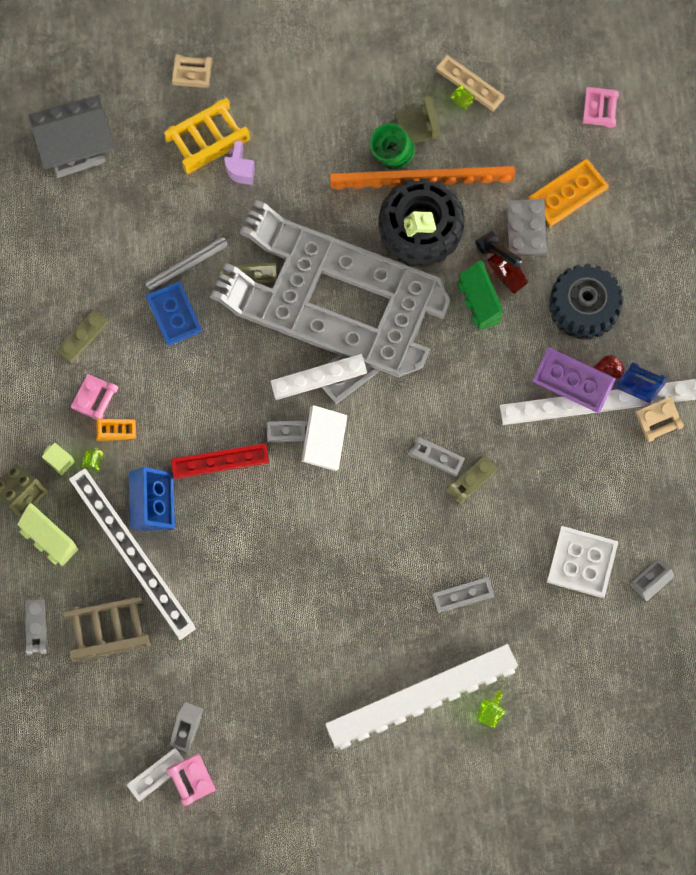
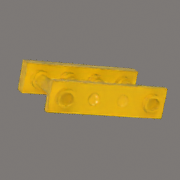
M228 98L216 101L213 106L176 126L169 127L164 132L166 142L174 140L185 159L182 163L187 174L229 152L231 147H234L235 141H240L244 144L250 140V133L247 127L238 128L227 110L230 109ZM219 114L222 115L232 131V134L227 137L221 135L212 121V118ZM203 123H206L216 139V143L210 146L206 145L196 127ZM188 131L201 149L200 152L194 155L189 152L180 138L181 135Z

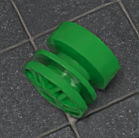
M393 123L383 124L376 128L371 135L370 149L373 155L387 168H403L413 159L415 153L414 142L399 125Z

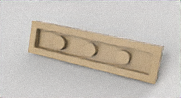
M448 55L436 67V71L493 112L504 100L505 96Z

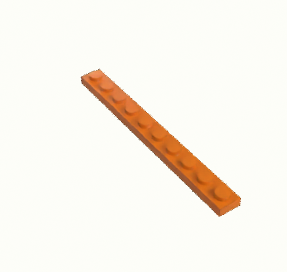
M515 166L330 174L331 188L338 190L345 187H353L355 189L368 186L373 188H380L382 186L396 187L403 185L404 181L411 179L419 181L420 178L429 179L428 181L431 182L438 181L446 185H453L455 183L472 184L474 182L491 183L492 181L507 183L514 180Z

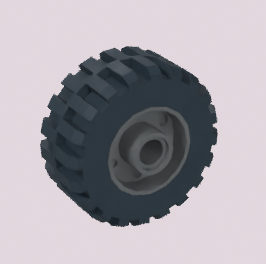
M578 264L574 265L573 270L568 268L564 270V274L558 276L550 294L549 311L552 313L551 318L553 322H558L557 327L560 330L564 328L566 330L565 334L569 336L575 334L578 339H581L582 336H586V339H592L593 335L600 337L604 331L608 332L615 325L622 309L623 296L621 295V286H617L618 280L616 277H610L611 272L608 270L602 271L601 266L598 265L594 268L591 267V264H585L584 267Z

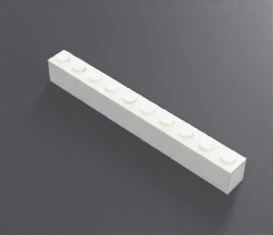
M83 469L69 479L71 484L178 639L181 640L196 630L191 619L88 471Z
M507 644L328 722L325 726L334 747H339L341 750L350 746V742L353 740H365L370 737L369 733L374 731L380 733L387 730V726L392 723L399 725L405 722L406 717L410 715L417 717L425 713L424 709L428 707L435 709L443 705L442 701L449 699L453 701L461 697L460 693L465 691L468 693L474 692L483 683L490 685L496 682V678L501 675L508 677L515 673L514 670L517 669L518 665Z

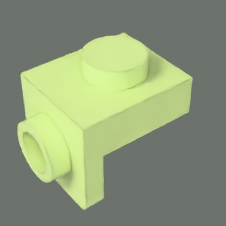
M412 212L404 219V227L408 237H412L417 232L433 233L436 230L432 212Z

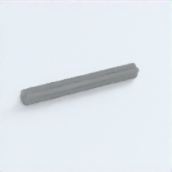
M220 237L145 282L147 289L153 291L227 247V241L224 237Z

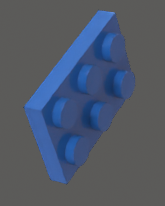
M180 281L145 295L167 346L202 332Z

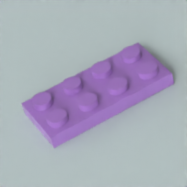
M548 347L532 382L596 413H600L616 378Z

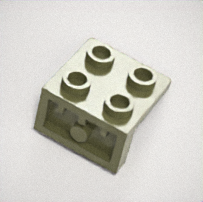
M431 96L424 97L423 105L395 112L397 124L405 130L414 143L439 138L440 127Z
M17 463L0 479V500L20 519L30 503L35 505L48 492L35 477Z

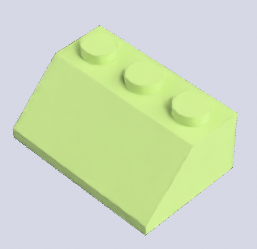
M32 503L27 506L17 524L21 529L19 533L27 540L31 538L35 542L33 545L40 552L43 550L49 554L47 558L54 565L59 563L63 567L78 551V548L65 533Z

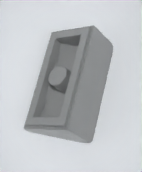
M657 559L630 585L645 601H648L673 579L674 574L669 566Z

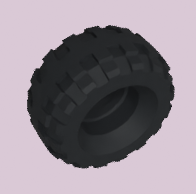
M420 178L419 181H414L413 179L404 181L403 185L394 187L382 202L378 224L382 242L395 258L405 260L406 264L415 265L416 263L427 266L433 262H441L456 250L461 241L465 221L462 204L451 189L445 188L444 184L438 181L431 182L425 178ZM424 208L437 215L439 224L433 233L417 232L412 237L407 236L404 227V217L408 212Z

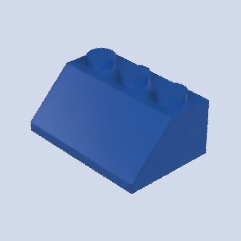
M146 467L129 472L130 529L143 531L175 529L174 476L172 472Z

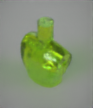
M497 690L493 700H482L478 710L477 721L491 728H496L506 712V708L500 705L504 692Z

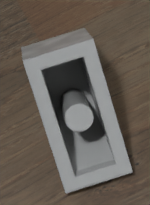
M187 702L184 703L177 715L169 746L187 753L189 752L201 721L203 708Z

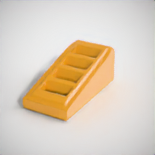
M97 419L96 441L136 439L135 420ZM126 425H129V434H126ZM110 426H113L114 433H110ZM118 426H121V433H118ZM102 427H106V433H102Z

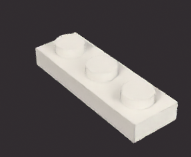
M174 748L128 783L127 786L140 802L171 778V775L169 776L166 771L168 767L184 759L178 750Z

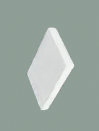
M314 405L310 407L302 462L333 471L339 469L347 415Z

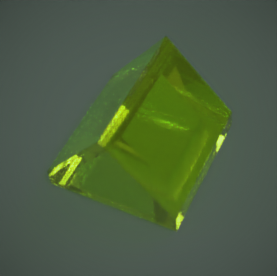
M461 85L452 93L451 100L466 111L476 96Z
M97 448L86 450L82 468L99 472L104 454Z

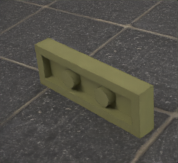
M276 262L233 265L256 283H276ZM223 266L219 267L220 274L226 275L227 277L233 279L234 276L232 274L225 273L222 270Z
M94 309L57 348V353L72 364L109 324L108 320Z

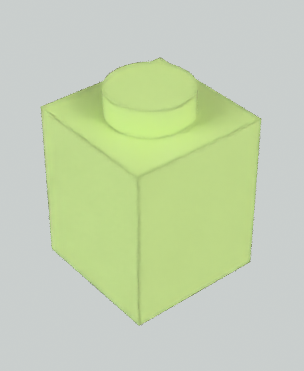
M56 443L52 446L49 445L44 450V455L42 456L43 460L61 476L75 462L72 456Z

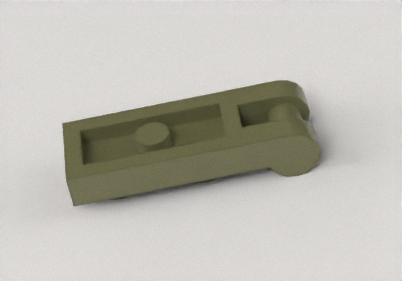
M484 455L446 491L450 495L452 494L459 504H462L498 471V467ZM462 487L465 492L461 493L458 488Z

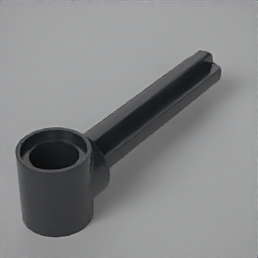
M489 231L475 240L477 248L483 255L494 253L511 266L521 267L523 260L500 245L499 239L493 231Z

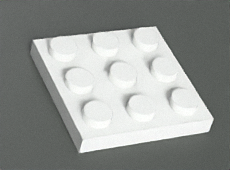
M561 526L547 583L604 598L618 541Z

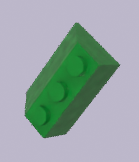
M480 260L459 274L457 286L460 293H464V303L466 308H470L472 312L471 319L473 324L477 325L479 330L499 324L503 309L484 264Z

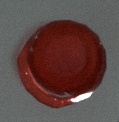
M613 355L604 356L593 366V368L616 378L615 380L621 378L625 372L621 360Z

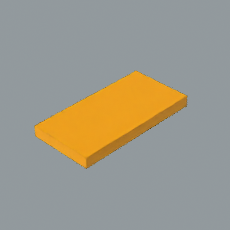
M586 158L530 195L528 199L545 200V223L550 228L608 189L609 185Z

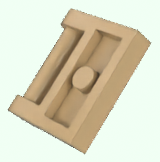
M176 54L172 84L209 88L212 57H206L205 59L182 57V55ZM181 64L205 66V68L181 66Z
M667 396L635 410L648 443L654 441V438L684 427L672 396ZM670 417L672 418L673 422L653 431L649 428L651 425Z

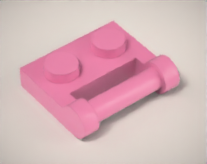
M587 87L583 123L614 128L616 126V120L614 119L616 100L618 99L619 92L616 90ZM604 97L609 99L607 118L602 117Z
M87 374L71 408L96 420L103 419V413L111 397L117 392L118 386ZM103 388L107 391L97 410L93 411L92 409Z
M199 753L166 769L181 796L180 801L183 806H187L193 801L216 791ZM182 769H184L194 790L191 794H188L178 773Z

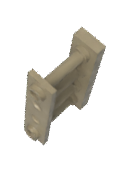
M132 595L122 601L82 609L72 607L68 609V612H63L66 620H72L76 647L70 651L71 660L76 662L151 646L149 636L142 633L138 605L144 604L142 597ZM130 607L134 635L133 638L125 639L122 636L118 609ZM108 611L111 613L115 636L111 643L103 641L99 613ZM91 615L95 637L94 646L86 647L84 645L79 617Z

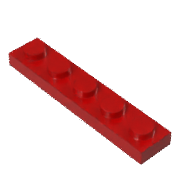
M264 443L171 459L174 479L269 464L267 446Z

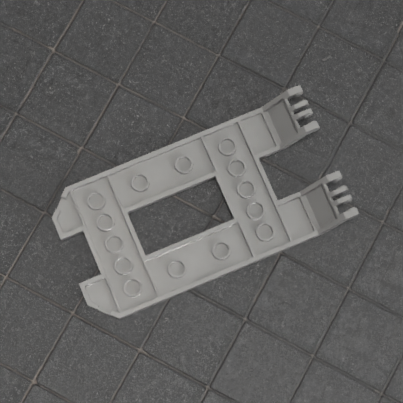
M254 200L252 207L255 210L262 211L263 215L249 211L248 217H246L244 222L249 226L255 227L256 230L253 231L243 226L239 233L250 238L267 253L286 259L273 289L254 282L236 266L225 263L222 270L225 273L232 274L234 277L231 279L226 275L220 274L218 277L219 281H216L215 287L226 291V294L224 295L213 290L209 296L211 299L220 302L239 317L343 357L349 358L362 354L365 365L398 378L424 367L430 349L414 343V339L425 313L444 319L451 301L439 277L285 220L267 204ZM323 273L390 299L378 328L309 303L321 274Z

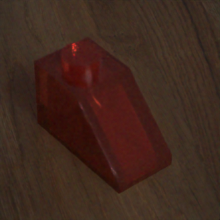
M495 254L487 260L494 274L513 294L528 283L521 268L511 266Z

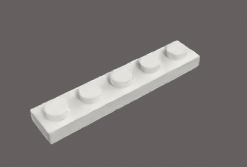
M359 354L271 380L275 399L279 400L367 374L363 356Z

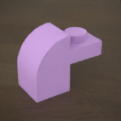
M235 141L234 147L230 149V157H225L227 174L237 183L252 185L255 171L254 160L242 159L243 142Z

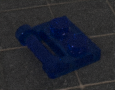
M632 362L628 371L618 381L617 389L651 403L665 386L667 377L664 375L659 376ZM635 374H638V375L643 376V377H645V378H647V379H649V380H652V381L656 382V384H653V383H651V382H649V381H646V380H644V379H642V378H640V377H637V376H635Z

